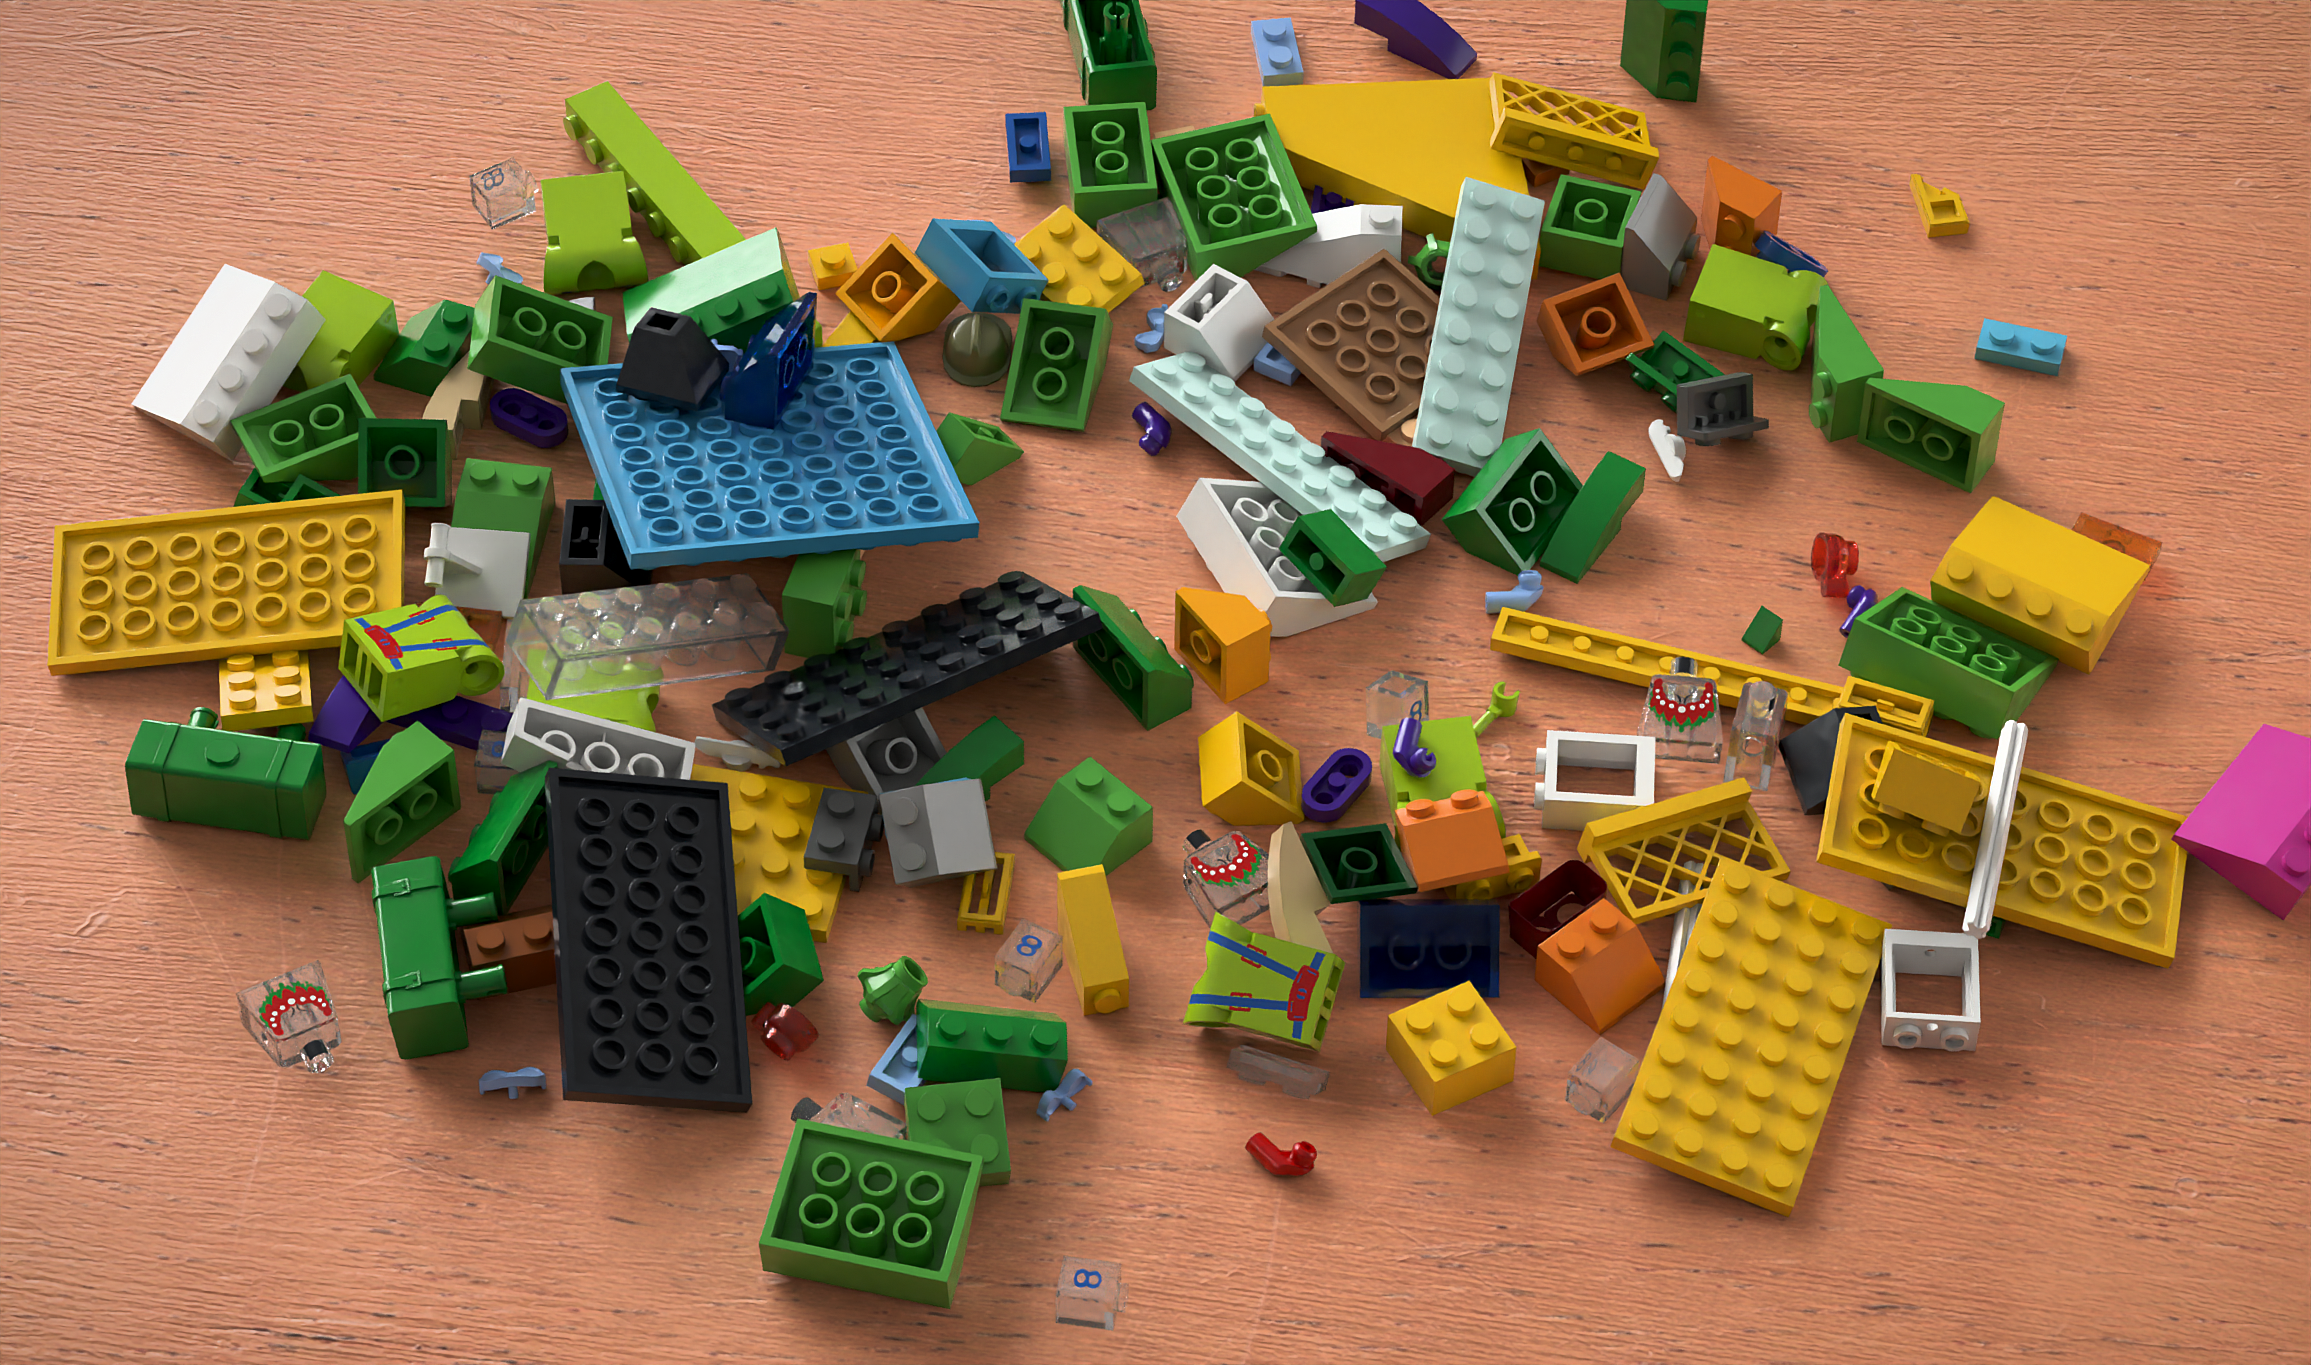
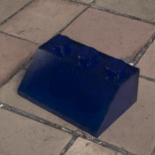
M806 293L767 319L758 334L750 337L747 351L743 356L739 355L737 357L734 371L730 377L725 376L721 384L720 401L725 402L724 420L772 430L775 429L814 367L817 293Z
M1369 899L1357 901L1360 998H1429L1467 981L1471 982L1481 998L1499 997L1500 905L1496 899Z

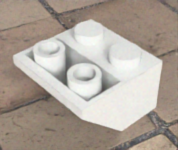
M1213 264L1164 312V348L1176 355L1183 352L1197 353L1205 359L1206 365L1235 382L1254 363V358L1266 345L1267 341L1262 337L1264 326L1273 321L1274 318L1248 281Z

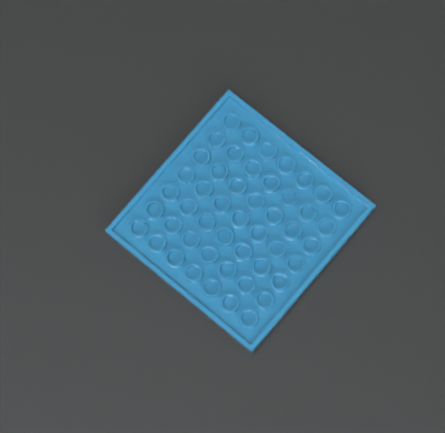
M894 341L743 353L742 360L739 361L737 368L732 372H727L698 411L679 410L672 405L652 400H638L632 395L616 392V385L623 363L560 368V385L630 569L653 570L661 566L671 565L697 566L704 562L726 560L740 562L748 558L770 556L784 558L792 554L814 552L828 554L836 550H871L880 546H915L924 542H958L962 539L978 538L979 521Z

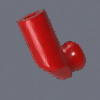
M1262 1132L1253 1135L1245 1146V1149L1274 1175L1303 1176L1314 1168V1161L1317 1158L1315 1147L1308 1142L1295 1143L1292 1150H1280Z

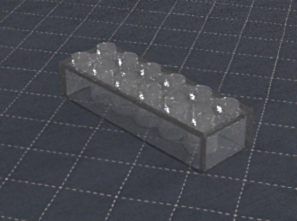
M748 573L520 600L506 642L545 699L552 700L774 671L790 630Z

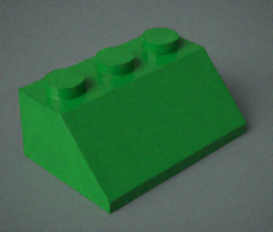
M1626 0L1620 66L1656 98L1688 102L1697 101L1709 0Z
M1538 428L1505 439L1441 520L1467 553L1518 576L1520 572L1530 570L1546 550L1557 527L1583 485L1542 430Z
M1082 585L1073 588V599L1099 612L1103 627L1099 631L1073 641V648L1141 725L1149 731L1191 709L1194 680L1190 671L1185 665H1179L1172 658L1161 638L1158 636L1154 637L1145 628L1139 614L1134 609H1128L1116 595Z
M549 760L510 777L502 792L497 791L494 794L489 806L488 815L482 824L475 825L465 852L461 857H456L450 866L448 881L452 884L454 900L494 892L498 915L509 912L549 846L545 775L549 768H558V763Z
M927 999L917 1000L918 1078L948 1083L1000 1078L1001 1088L1042 1093L1047 1090L1054 1091L1059 1087L1068 1061L1067 1023L1057 1014Z

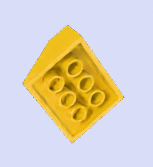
M1992 496L1951 544L1930 580L1931 600L2057 657L2059 662L2090 675L2150 571V565Z

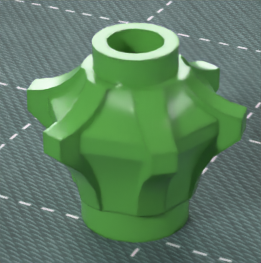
M1432 233L1426 235L1428 243L1416 256L1409 255L1407 263L1414 265L1419 280L1429 289L1441 291L1445 271H1436L1432 266V262L1436 261L1437 257L1448 258L1450 242L1436 240Z
M902 956L897 962L890 963L884 967H875L874 969L863 968L857 975L864 990V998L859 1002L863 1013L874 1022H879L881 1019H889L895 1025L902 1021L907 1022L911 1015L915 1014L916 1001L922 989L928 984V978L922 968L907 956Z

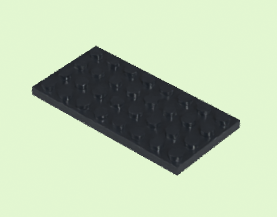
M1012 571L1001 575L998 578V582L985 588L976 587L965 590L959 595V599L950 603L928 606L921 611V615L908 621L900 620L888 623L882 628V632L873 636L851 639L845 642L843 648L835 653L811 656L804 661L803 666L791 671L774 672L766 676L763 683L754 687L734 689L725 695V699L712 704L716 721L784 766H788L1099 631L1103 627L1099 612L1024 572Z
M549 768L545 775L563 1100L747 1113L752 1105L728 783Z

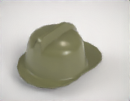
M982 312L967 313L955 318L948 324L943 346L944 369L950 378L961 385L971 387L988 386L999 381L1007 372L1010 363L1011 328L1003 319L993 314Z

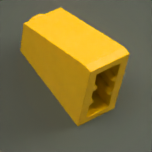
M1103 865L1057 873L1058 934L1083 1015L1110 1013L1117 1009L1129 1007V976Z

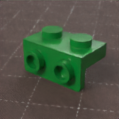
M1664 330L1653 341V349L1645 351L1640 358L1633 353H1630L1625 358L1632 370L1630 378L1644 391L1649 392L1653 388L1663 395L1660 398L1662 402L1676 414L1678 384L1725 375Z

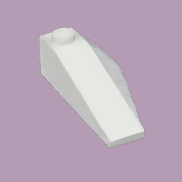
M1360 204L1314 213L1312 215L1317 224V232L1254 270L1282 277L1287 273L1306 278L1307 285L1320 288L1323 283L1330 284L1382 249L1387 250L1401 263L1403 206Z

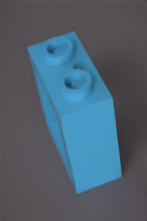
M933 218L915 251V254L971 312L1020 314L1023 298L1040 300V296L1049 281L992 222Z

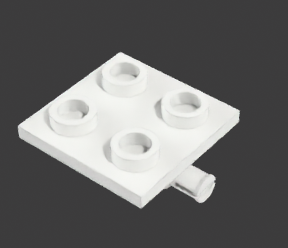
M432 523L430 546L425 548L424 559L428 561L426 579L424 581L425 586L436 588L435 596L439 594L446 595L463 616L521 620L531 534L526 532L456 528L444 523Z

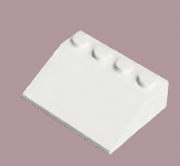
M224 264L131 405L233 461L243 445L232 428L230 420L271 404L326 319L308 299L274 281Z
M1199 478L1176 516L1185 529L1188 538L1206 562L1207 568L1213 573L1223 591L1230 594L1244 595L1257 609L1261 608L1266 612L1272 624L1270 636L1288 637L1374 609L1378 603L1371 592L1366 600L1334 607L1278 549L1297 517L1303 514L1261 482Z

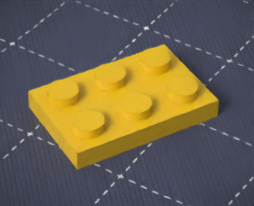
M1065 204L1014 244L1049 280L1040 296L1044 301L1104 308L1109 313L1145 284L1142 274Z
M308 650L274 651L272 654L253 656L248 653L235 654L227 660H219L222 730L239 731L314 721Z

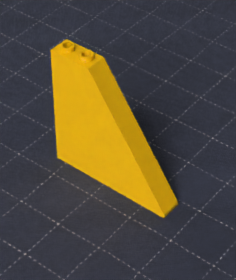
M1490 78L1263 86L1261 103L1254 104V117L1265 114L1271 115L1300 186L1314 191L1315 185L1323 188L1322 194L1327 195L1329 192H1334L1342 196L1343 203H1346V198L1353 200L1354 206L1360 204L1403 206L1402 228L1426 237V235L1433 233L1436 240L1451 242L1460 189L1465 177L1529 196L1522 158L1493 150L1490 146V138L1495 129L1489 87ZM1539 238L1531 280L1537 279L1541 253Z

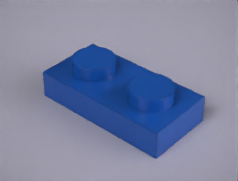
M1046 112L1005 114L1010 183L1051 181Z

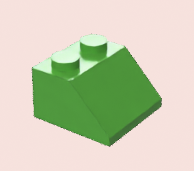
M1088 757L1056 781L1026 829L1024 839L1064 872L1102 864L1107 876L1153 841V807L1092 757Z

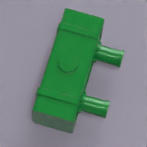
M1060 0L1063 23L1068 31L1080 78V90L1086 105L1145 102L1146 110L1154 109L1156 107L1157 67L1154 49L1148 37L1147 22L1143 17L1139 0Z
M205 707L194 708L191 711L187 725L143 719L125 762L132 815L157 818L158 821L163 822L179 821L269 834L270 837L281 839L283 837L310 840L326 798V782L321 744L303 741L306 736V729L301 723L280 725L277 727L278 730L275 737L215 729L218 726L219 721L217 720L219 717L214 711Z
M437 856L372 868L373 890L371 895L378 926L384 979L382 991L399 1057L408 1060L467 1048L469 1040L464 1003H466V1000L508 994V986L503 964L463 973L460 971L455 930L458 927L498 921L494 892L453 900L450 898L441 861Z

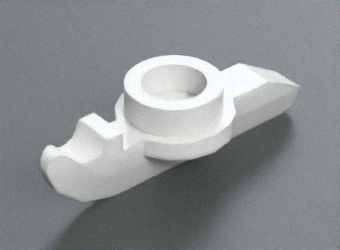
M1655 420L1648 429L1649 438L1669 477L1673 481L1679 482L1684 466L1682 461L1686 454L1684 439L1681 436L1670 434L1671 429L1663 424V420Z
M697 736L695 739V747L709 756L722 758L730 770L742 772L749 769L752 763L759 764V768L762 769L766 766L779 768L781 765L780 762L744 740L728 742Z

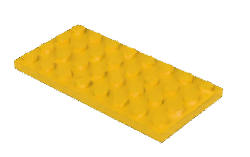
M401 489L55 525L47 662L51 676L229 658L235 654L261 655L270 654L274 651H299L341 646L344 620L404 606L405 498Z
M1845 713L1839 726L1816 862L1966 908L1996 758ZM1889 740L1972 772L1977 776L1981 784L1961 833L1949 830L1947 837L1922 828L1923 819L1906 813L1902 820L1878 810L1880 802L1873 800L1871 794ZM2021 767L1992 916L2168 969L2175 959L2187 851L2172 841L2171 838L2188 817Z
M1720 858L1610 1147L1789 1217L1882 957L1885 929H1891L1892 924Z

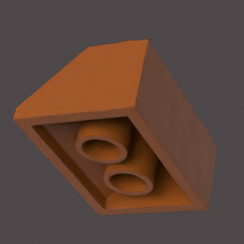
M552 904L498 915L499 920L495 922L490 921L459 927L469 970L474 971L503 964L508 994L556 984ZM503 994L492 995V996H487V997H481V998H477V1000L485 999V998H489V997H494V996H499V995H503Z

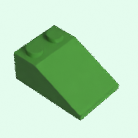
M1827 284L1820 286L1813 332L1809 416L1814 427L1820 428L1830 443L1858 435L1865 384L1869 378L1883 379L1884 369Z
M1023 298L1000 416L1001 421L1085 432L1106 366L1113 323L1106 309Z
M348 374L230 421L232 428L263 482H294L299 474L313 481L351 480L358 477V418H376L353 377L351 374Z
M1869 378L1865 384L1857 442L1966 492L1972 493L1995 462L2005 403L1963 385Z
M467 458L457 488L451 527L526 532L531 534L524 599H528L556 503L552 468Z
M419 721L404 731L396 733L389 742L383 745L343 820L352 879L357 883L371 875L372 868L386 864L461 809L454 750Z

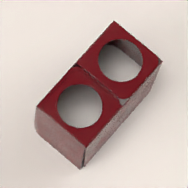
M1579 860L1565 862L1510 902V906L1508 905L1510 938L1537 959L1538 945L1603 898L1606 899V881ZM1576 903L1584 906L1583 909L1561 924L1559 922L1557 913L1563 905ZM1536 927H1544L1551 931H1541Z

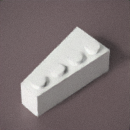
M520 697L507 727L501 763L518 772L525 771L550 760L558 763V768L690 780L696 743Z

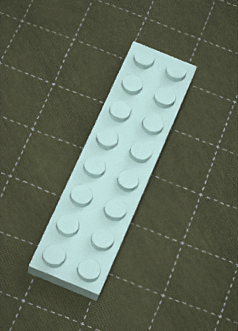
M1465 177L1458 199L1412 447L1421 448L1434 457L1444 460L1457 472L1476 477L1502 444L1545 200Z
M1183 352L1133 368L1129 379L1132 384L1301 514L1306 515L1331 509L1382 562L1426 548L1431 533L1420 526L1414 517L1400 511L1387 501L1381 492L1370 488L1358 479L1351 469L1341 466L1331 457L1324 456L1325 451L1322 447L1311 443L1295 431L1293 425L1279 419L1266 409L1260 400L1249 396L1237 387L1231 378L1220 374L1215 369L1206 365V361L1201 355L1194 352Z

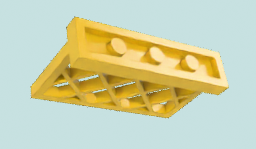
M1493 72L1489 80L1495 126L1490 138L1491 149L1645 189L1660 158L1658 148L1650 146L1645 113ZM1508 92L1514 93L1518 98H1514ZM1546 102L1552 103L1557 108L1553 109ZM1529 105L1539 114L1535 115L1526 106ZM1583 112L1590 113L1595 118L1591 119ZM1564 116L1571 118L1577 125L1570 123ZM1621 122L1634 125V128L1629 129ZM1603 126H1606L1608 129H1610V130H1611L1613 133H1615L1616 135H1613V136H1612L1610 133H1608V132H1607L1605 129H1603L1602 127H1603Z
M1744 777L1588 822L1577 846V851L1584 863L1591 861L1594 863L1600 876L1606 881L1607 888L1621 912L1635 924L1676 913L1685 907L1692 908L1696 904H1703L1712 880L1706 877L1705 874L1709 864L1717 866L1720 858L1779 881L1788 879L1791 872L1749 802L1752 789ZM1742 818L1751 832L1749 838L1723 829L1725 822ZM1697 831L1714 839L1710 849L1707 850L1685 841L1686 834ZM1720 840L1744 850L1740 862L1715 853L1718 841ZM1659 843L1674 849L1670 862L1646 853L1647 845ZM1679 852L1704 861L1701 873L1699 874L1676 865L1675 862ZM1750 852L1767 859L1772 869L1760 871L1745 865L1748 853ZM1618 854L1635 861L1631 873L1612 867L1607 857ZM1639 864L1665 873L1661 886L1635 876ZM1670 876L1683 881L1690 880L1693 885H1696L1692 893L1685 895L1665 887ZM1630 887L1656 897L1654 904L1636 909L1628 895Z

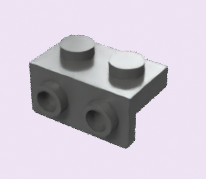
M1737 372L1677 385V435L1695 439L1696 445L1721 444V438L1725 437L1730 439H1749L1753 437L1754 431L1769 428V419L1753 416V374Z
M824 787L804 854L805 869L849 875L850 891H860L863 877H871L875 861V850H872L873 842H880L884 831L883 815L878 814L877 795Z

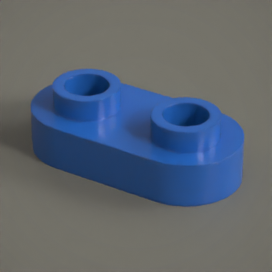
M1766 230L1763 231L1754 244L1760 250L1757 258L1785 266L1788 269V273L1796 270H1808L1825 277L1828 269L1811 255Z

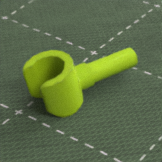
M1498 682L1495 684L1490 707L1473 726L1476 737H1479L1493 720L1498 717L1514 715L1517 708L1519 690L1512 696H1504L1506 683Z

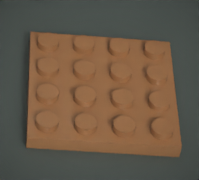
M1382 249L1265 325L1262 337L1375 440L1383 441L1388 434L1399 428L1405 421L1418 415L1440 297L1387 250Z

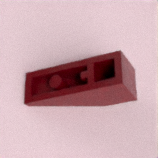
M1326 431L1321 436V447L1325 451L1324 456L1331 457L1341 466L1351 469L1358 479L1370 488L1381 492L1386 497V500L1400 511L1414 517L1420 526H1423L1453 499L1455 469L1444 460L1434 457L1421 448Z

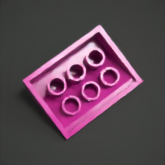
M2263 724L2176 831L2171 840L2283 921L2311 886V739Z

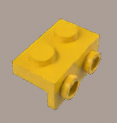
M1520 834L1502 838L1510 873L1444 887L1454 909L1471 904L1479 905L1489 899L1510 893L1527 891L1540 881L1542 858L1539 852H1529Z

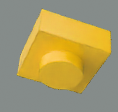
M848 242L808 250V263L818 291L842 286L858 269Z

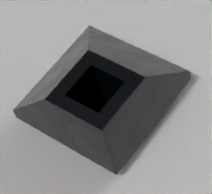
M650 307L634 327L617 381L616 392L632 395L638 400H652L672 405L679 410L698 411L729 371V362L691 316Z

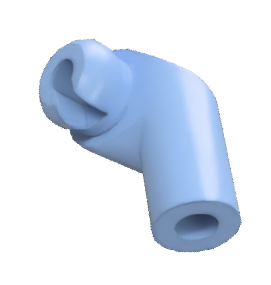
M1524 570L1518 575L1519 585L1515 586L1512 591L1486 592V614L1500 613L1502 607L1526 611L1542 596L1544 587L1540 585L1542 580L1541 574L1535 570Z

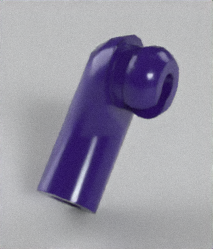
M1142 402L1132 413V418L1147 432L1140 438L1139 446L1149 455L1156 456L1162 447L1166 448L1168 446L1172 428L1169 422L1147 402Z
M1857 585L1847 595V604L1853 610L1839 629L1840 633L1847 639L1854 619L1878 602V595L1871 588L1866 590L1861 585Z
M1404 718L1399 725L1393 747V756L1410 776L1417 778L1426 777L1436 766V756L1433 752L1426 755L1427 748H1419L1417 746L1422 731L1421 722L1414 718Z

